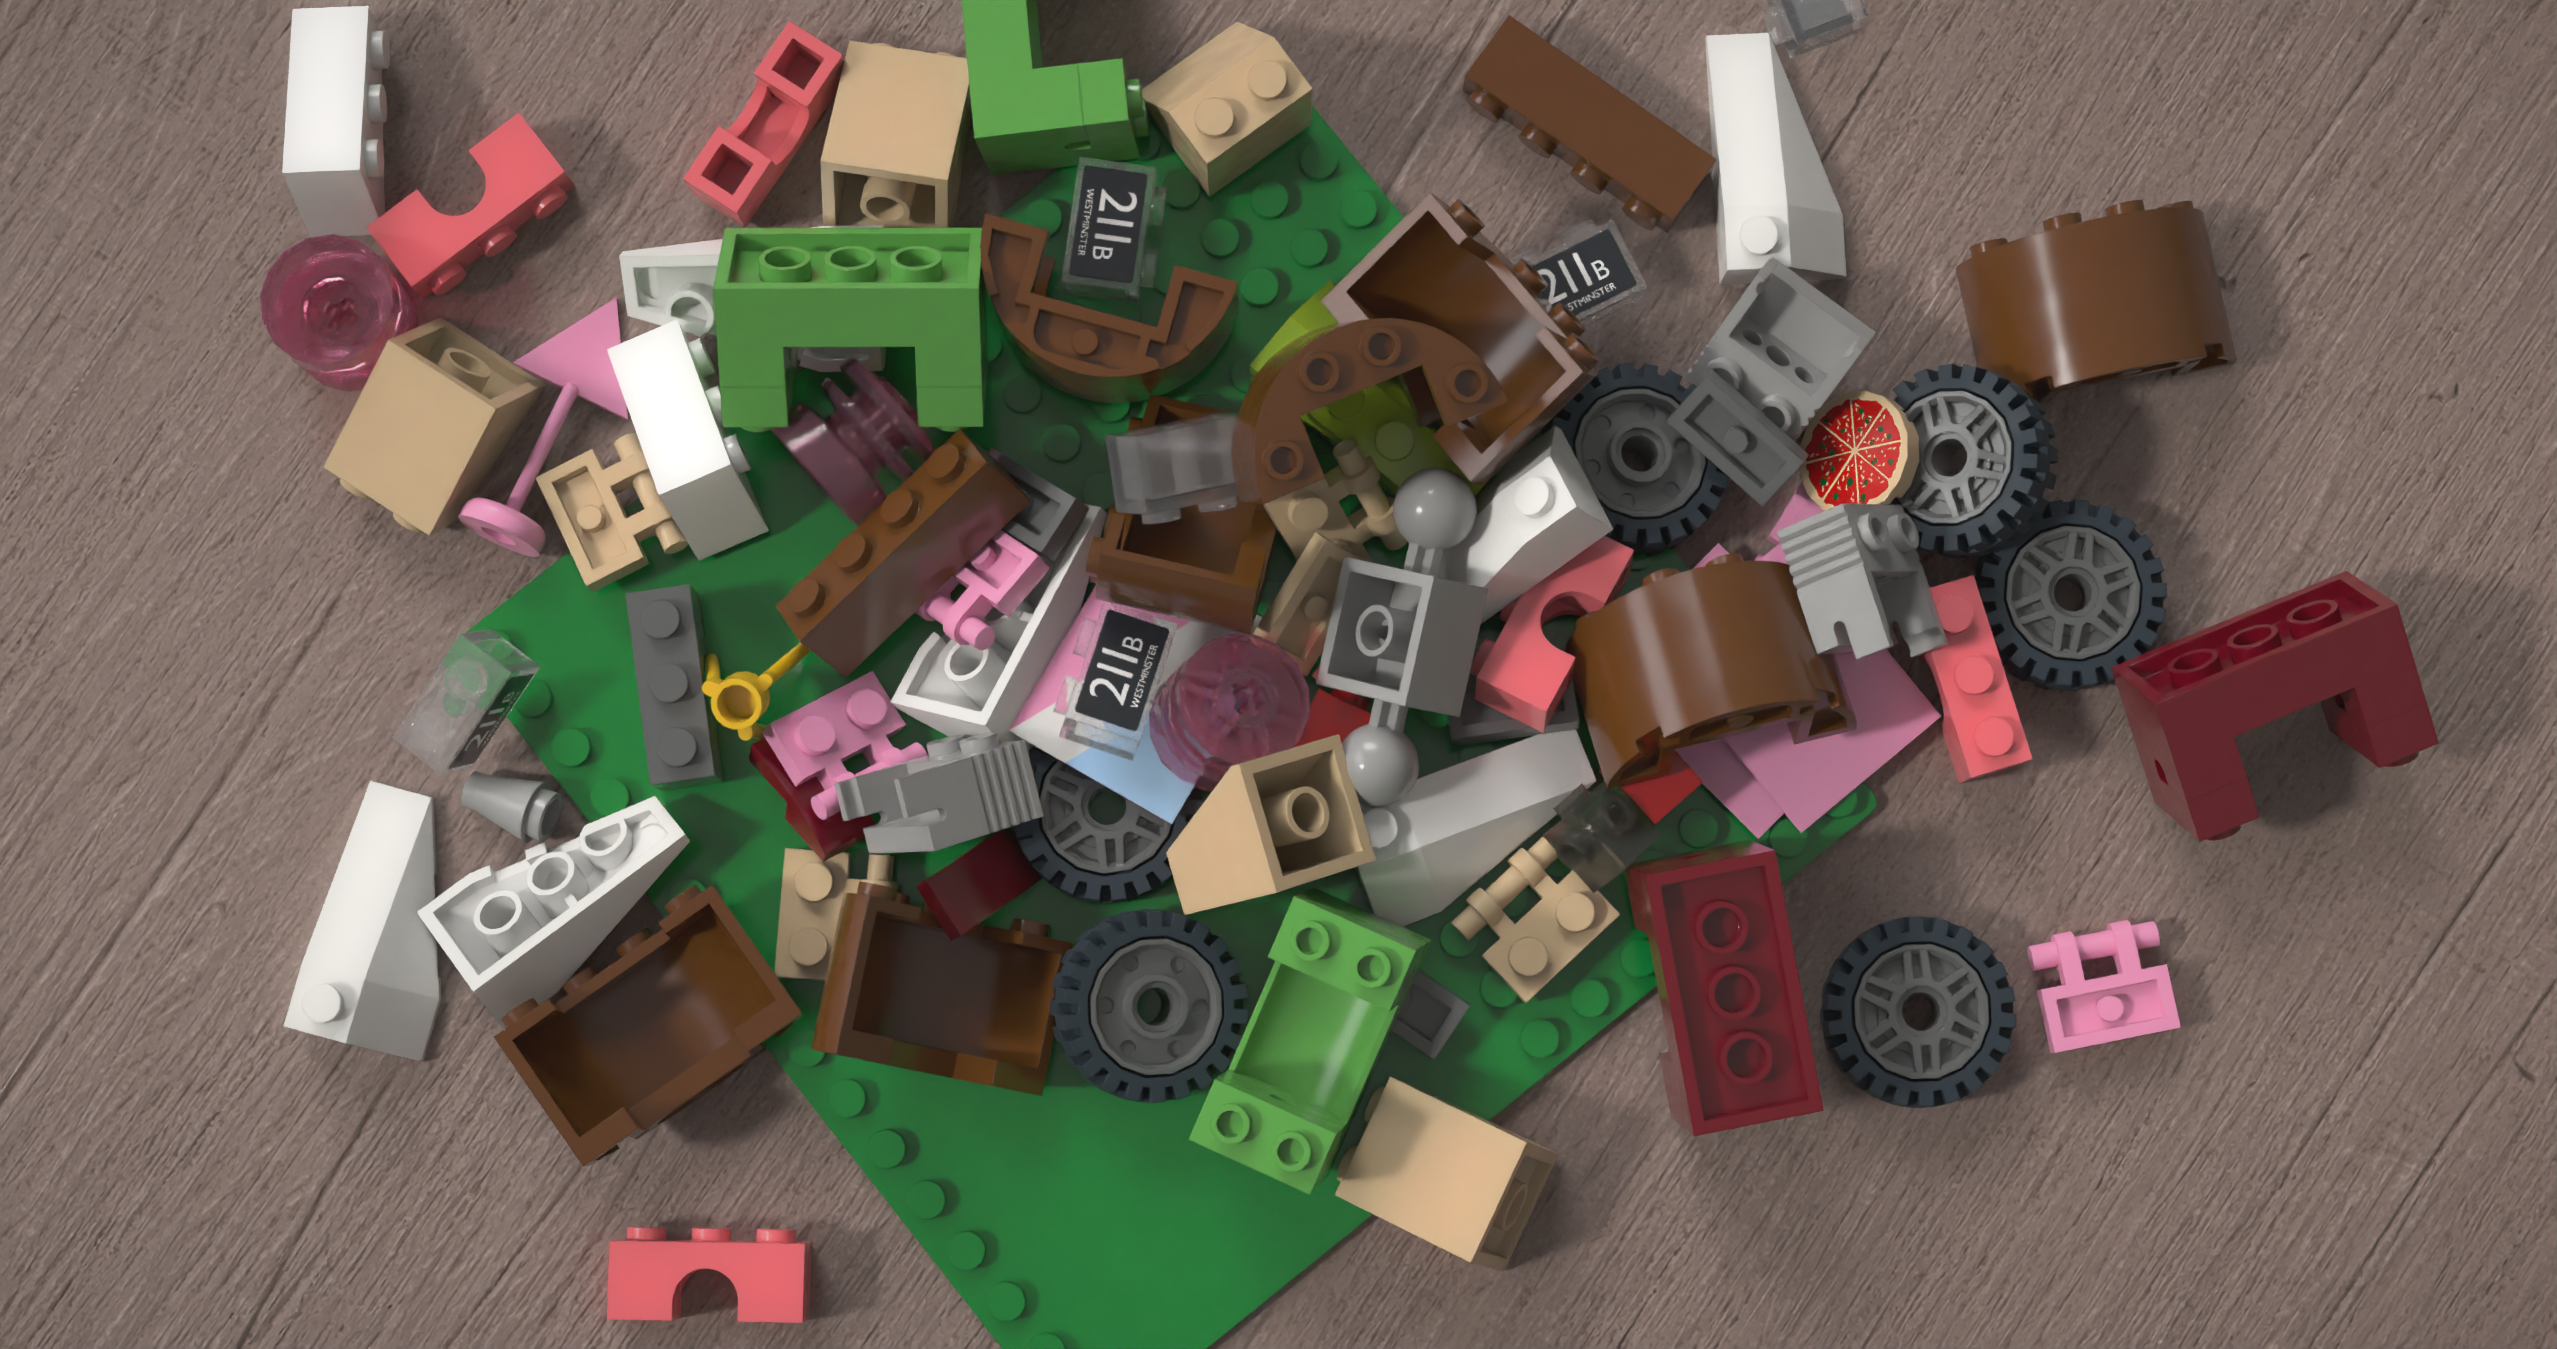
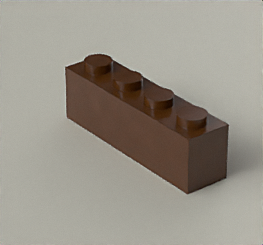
M1510 15L1465 75L1463 91L1470 95L1467 102L1477 113L1495 123L1500 118L1506 120L1521 131L1518 137L1530 150L1547 159L1550 158L1552 153L1573 167L1570 174L1579 184L1599 195L1605 189L1625 203L1622 211L1626 216L1647 230L1652 231L1655 226H1658L1668 233L1710 175L1717 160Z
M960 428L948 441L937 448L930 458L897 490L890 493L883 503L850 535L842 539L837 547L803 580L799 581L776 605V608L797 639L846 678L1015 517L1030 500L1008 471Z

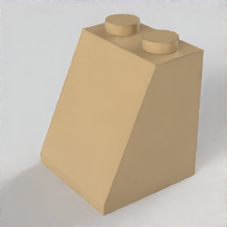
M1236 22L1142 89V98L1145 101L1150 118L1210 197L1311 125L1313 89L1275 37Z
M849 40L820 161L823 226L885 225V228H953L972 115L967 58L956 57L945 52L930 53L896 48L885 43L870 44Z
M439 317L387 341L323 467L341 478V485L350 493L361 498L373 499L392 511L394 519L401 526L417 533H426L430 536L456 521L463 505L471 499L541 394L545 384Z
M1339 734L1240 763L1229 768L1166 852L1184 915L1277 893L1376 860L1356 790L1348 774L1346 756Z
M1390 1077L1386 1086L1379 1087L1368 1102L1364 1115V1120L1368 1122V1125L1358 1146H1351L1340 1162L1337 1180L1341 1181L1335 1196L1470 1263L1505 1271L1559 1154L1411 1084Z

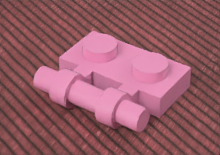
M1000 530L914 613L926 621L937 620L943 625L945 634L958 644H971L978 650H986L995 640V631L985 623L984 617L993 607L1010 617L1050 570V567L1039 555ZM960 583L967 589L954 602L951 600L950 593Z
M873 671L770 723L762 732L795 787L814 777L818 778L825 791L811 798V805L815 814L822 820L841 812L834 783L927 755L923 746L917 742L902 750L893 747L888 738L897 734L906 724L895 706L890 703L891 699ZM862 752L870 767L855 775L848 772L842 762Z
M2128 920L2107 924V930L2075 937L2071 931L2051 935V942L2027 947L2028 959L2033 971L2056 967L2061 980V986L2037 990L2050 1053L2181 1028L2167 964L2141 968L2138 950L2160 945L2159 933L2154 921L2131 925ZM2113 956L2118 974L2085 980L2082 961Z

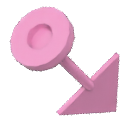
M617 297L512 363L561 388L562 391L506 505L481 497L470 499L463 505L458 515L459 521L483 538L522 555L540 556L546 543L545 532L539 524L520 513L536 480L535 477L538 476L576 397H580L626 421L628 420L627 405L607 349L621 344Z

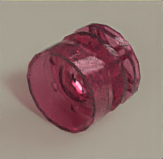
M335 234L306 238L285 250L267 272L260 295L262 321L275 345L292 358L303 371L323 386L347 392L363 390L389 339L419 327L418 309L406 285L390 270L389 266L380 256L359 240ZM343 316L348 319H354L356 316L359 317L354 327L348 324H344L341 328L338 326Z
M851 356L839 366L842 373L856 389L851 396L847 397L832 380L826 378L820 385L834 409L826 418L809 405L800 401L790 411L788 427H774L771 429V432L826 496L858 527L888 496L877 475L887 468L905 482L913 474V471L900 455L906 449H909L924 464L936 448L931 443L926 428L918 427V414L884 377L866 369Z
M1229 633L1203 644L1158 687L1149 710L1150 738L1160 761L1174 775L1199 789L1213 791L1231 766L1295 746L1302 738L1310 716L1309 687L1298 663L1278 644L1255 634ZM1235 696L1239 697L1243 701L1240 707V712L1242 714L1238 713L1234 709V706L1237 701V698Z

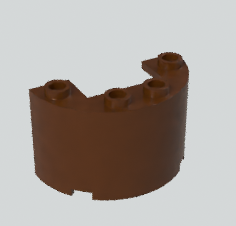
M1429 192L1321 302L1339 323L1366 319L1394 318L1420 322L1438 328L1461 341L1483 360L1500 383L1509 402L1449 427H1445L1442 419L1438 420L1437 423L1441 427L1432 435L1470 482L1483 485L1597 376L1598 369L1596 364L1600 360L1595 352L1579 337L1586 331L1580 320L1562 303L1559 302L1553 307L1542 295L1541 292L1548 284L1528 262L1521 258L1514 265L1480 232L1485 225L1461 200L1457 199L1449 206Z
M2132 200L2106 208V217L2083 222L2081 213L2063 214L2043 221L2044 232L2008 242L2006 238H2000L1971 246L1972 257L1958 265L1955 269L1977 366L2013 381L2030 393L2029 397L2041 404L2050 402L2057 394L2064 390L2171 369L2172 376H2178L2235 364L2237 357L2204 215L2201 210L2193 207L2192 201H2180L2161 206L2157 209L2145 210L2143 200Z
M985 213L980 244L981 265L984 281L999 325L1006 340L1023 363L1038 377L1065 393L1082 399L1104 403H1131L1148 400L1150 394L1158 396L1166 394L1190 381L1205 369L1222 349L1234 328L1239 314L1238 282L1177 265L1174 266L1157 327L1048 298L1046 295L1056 264V259L1044 256L1050 237L1049 231Z
M1379 318L1333 324L1310 331L1281 348L1264 364L1250 383V388L1242 402L1238 417L1235 418L1231 458L1235 485L1240 500L1242 502L1266 504L1325 479L1300 416L1397 375L1418 427H1424L1441 419L1445 427H1449L1509 401L1500 383L1483 360L1461 341L1438 328L1406 319Z
M1150 394L1143 418L1131 416L1126 438L1211 421L1220 483L1136 502L1123 503V506L1111 504L1103 538L1093 537L1085 575L1091 576L1090 582L1096 583L1097 600L1251 634L1272 557L1277 528L1263 504L1242 502L1240 500L1235 485L1231 458L1232 433L1238 413Z
M1731 553L1712 559L1705 567L1681 573L1675 568L1661 569L1647 575L1642 580V587L1619 597L1598 611L1580 617L1576 621V630L1568 640L1565 652L1576 657L1573 680L1607 789L1669 775L1675 749L1783 723L1788 724L1794 745L1856 730V717L1835 654L1816 653L1788 564L1774 561H1743L1740 554Z
M859 882L857 894L844 893L811 1050L1042 1096L1054 1040L1052 1027L1056 1026L1055 1016L1050 1015V1000H1055L1056 989L1052 988L1055 974L1060 973L1064 964L1060 962L1068 949H1072L1073 943L1049 938L1050 925L1018 918H1012L1010 929L978 924L962 936L951 941L925 900H923L922 908L909 905L911 896L898 893V889L867 882Z
M694 885L673 898L664 907L669 916L659 922L662 930L653 935L649 928H645L630 937L616 949L621 956L619 960L601 972L596 965H592L578 973L563 985L568 995L555 1003L547 999L539 1005L534 998H531L511 1010L501 1019L506 1029L495 1035V1040L583 1167L592 1165L620 1149L617 1144L628 1136L637 1140L691 1105L766 1050L762 1044L774 1034L777 1038L784 1035L802 1017V1013L713 885L701 892L697 885Z

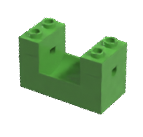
M961 0L974 138L990 175L1141 158L1139 137L1150 136L1148 110L1142 98L1140 79L1128 78L1122 58L1043 68L1037 0Z
M725 228L713 286L723 427H741L751 432H764L774 427H788L798 365L797 347H915L918 427H936L949 432L958 431L960 428L964 430L968 427H983L988 372L986 284L982 271L980 251L982 228Z
M1314 887L1295 895L1268 955V958L1275 960V963L1230 1067L1226 1072L1214 1079L1188 1140L1310 1195L1329 1176L1431 939Z

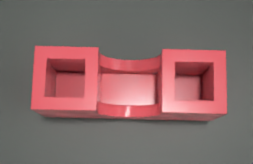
M789 21L754 72L757 79L756 86L742 113L728 129L724 130L720 126L717 127L683 179L692 194L746 228L837 93L845 61L843 55Z
M517 113L468 150L482 168L486 180L484 196L473 210L458 216L441 214L416 189L366 227L411 287L423 298H426L432 292L439 296L453 289L465 278L466 271L464 268L483 254L486 257H492L502 252L516 239L517 234L515 230L533 216L537 219L549 216L567 200L568 196L565 192L572 188L574 183L520 113Z
M1603 536L1504 607L1499 617L1501 621L1506 622L1496 642L1488 638L1485 639L1470 669V673L1477 676L1475 700L1544 733L1573 679L1576 657L1554 647L1545 638L1542 629L1555 617L1568 614L1582 617L1588 613L1598 611L1616 600L1630 575L1634 550Z
M1974 575L1930 588L1948 644L1918 657L1920 663L1926 662L1930 667L1939 690L1944 713V720L1940 723L1959 784L2013 768L2032 760L2033 758Z
M627 1227V1239L609 1241L607 1320L673 1321L681 1318L682 1291L687 1280L700 1269H713L726 1275L736 1289L738 1296L737 1322H806L810 1320L812 1242H795L796 1229H757L756 1241H731V1228H692V1240H666V1227Z

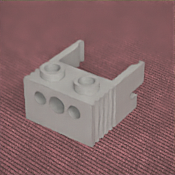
M1772 257L1753 279L1683 378L1691 384L1698 386L1713 369L1795 442L1876 332Z
M1842 503L1777 531L1779 540L1782 542V550L1786 554V562L1790 566L1789 571L1793 576V583L1797 588L1800 605L1817 654L1854 653L1856 660H1860L1898 644L1893 629L1895 621L1898 622L1903 639L1909 646L1911 657L1920 656L1948 644L1923 567L1919 562V555L1915 550L1919 545L1918 532L1912 519L1904 513L1902 505Z
M997 732L981 734L966 739L964 735H956L935 740L926 744L929 755L834 783L843 821H849L876 812L880 814L881 819L878 824L863 828L869 853L937 851L990 834L991 832L1030 821L1031 819L1043 817L1025 740L999 742Z

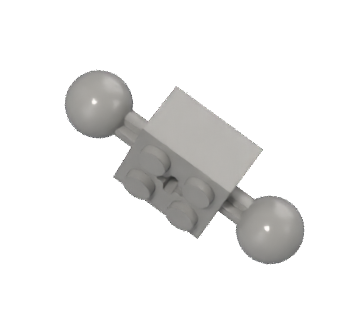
M1427 468L1412 474L1401 484L1395 495L1393 503L1394 521L1401 535L1409 542L1404 569L1344 557L1316 679V684L1374 698L1369 724L1355 729L1342 742L1348 774L1355 787L1360 803L1368 806L1381 807L1396 803L1410 792L1417 780L1419 773L1418 753L1411 739L1403 732L1408 707L1460 717L1487 598L1488 588L1438 577L1443 551L1453 548L1468 536L1475 523L1477 513L1474 493L1468 483L1458 474L1443 468Z

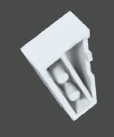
M369 6L293 9L282 173L310 238L371 235L366 227L385 213L383 123L387 119V98L382 84V69L389 68L390 46L387 32L385 30H377Z
M675 320L607 349L657 492L697 559L700 561L769 531L745 473L751 470L745 450L736 434L730 436L727 427H723L720 388L718 385L711 388L706 378L714 374L715 369L701 338L690 342L678 320Z

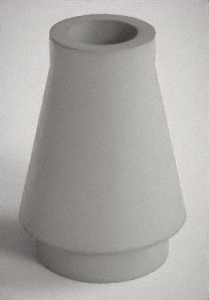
M474 771L464 785L461 804L463 807L481 814L523 842L528 843L533 839L544 842L552 835L561 815L563 799L560 793L551 790L548 782L493 776Z

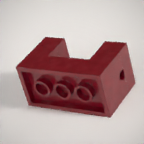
M2348 571L2111 667L2154 802L2199 842L2228 838L2236 834L2240 830L2241 825L2260 818L2234 737L2303 708L2321 702L2329 731L2379 768L2407 764L2415 760L2420 751L2439 744L2398 604Z
M1747 840L1624 864L1635 928L1647 934L1649 938L1670 1051L1659 1053L1671 1117L1690 1134L1699 1136L1824 1111L1776 851Z

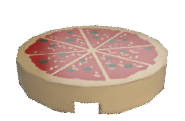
M1864 390L1843 393L1823 405L1809 422L1800 445L1809 455L1799 467V474L1807 495L1822 510L1826 511L1842 503L1890 504L1895 497L1901 498L1909 489L1919 464V436L1914 423L1908 421L1906 414L1902 411L1904 409L1896 401Z

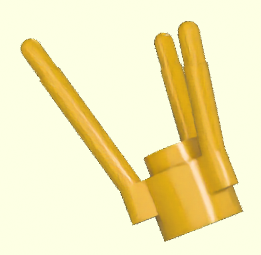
M800 642L760 676L744 671L736 672L725 680L721 679L718 657L715 654L707 655L705 659L706 682L702 685V691L704 694L712 697L711 709L716 720L725 727L737 729L739 737L744 741L750 740L752 737L764 738L762 732L767 726L758 724L756 721L768 709L770 702L768 688L807 656L811 650Z

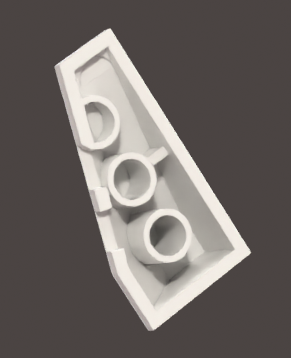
M1752 33L1706 36L1712 156L1717 159L1713 167L1719 284L1751 283L1772 257L1805 281L1845 279L1847 275L1843 214L1770 34Z
M885 225L818 226L810 228H885ZM722 239L623 251L619 258L627 316L661 326L678 320L685 333L699 337L706 333L716 336L713 286ZM797 347V360H800L799 366L819 372L883 371L885 367L886 347Z
M1554 426L1514 455L1494 475L1475 499L1477 505L1476 519L1468 536L1458 545L1443 551L1438 577L1488 588L1481 620L1482 624L1613 530L1609 519L1560 428Z
M1084 504L1089 510L1055 562L1016 539L1019 543L1039 555L1050 567V570L1010 617L995 607L984 617L985 623L995 631V640L988 649L978 650L971 644L960 645L945 633L940 637L933 632L917 651L890 703L898 710L948 737L964 735L966 739L981 734L997 732L999 742L1022 741V738L1009 732V729L1080 612L1090 577L1085 575L1091 542L1094 536L1101 537L1107 513L1101 507ZM1025 741L1029 754L1034 745Z
M1576 729L1538 734L1418 778L1410 792L1404 798L1391 805L1375 807L1359 802L1376 860L1357 866L1355 869L1373 914L1404 927L1442 912L1467 889L1592 786L1597 780Z
M370 781L302 961L284 1027L424 1062L441 1003V977H438L437 940L417 914L420 909L435 899L434 876L437 874L434 798Z
M656 796L585 825L580 833V837L549 849L544 842L525 850L526 859L496 872L488 865L469 873L420 909L417 914L473 992L503 1029H506L501 1019L511 1010L531 998H534L540 1005L563 987L686 847L690 840Z

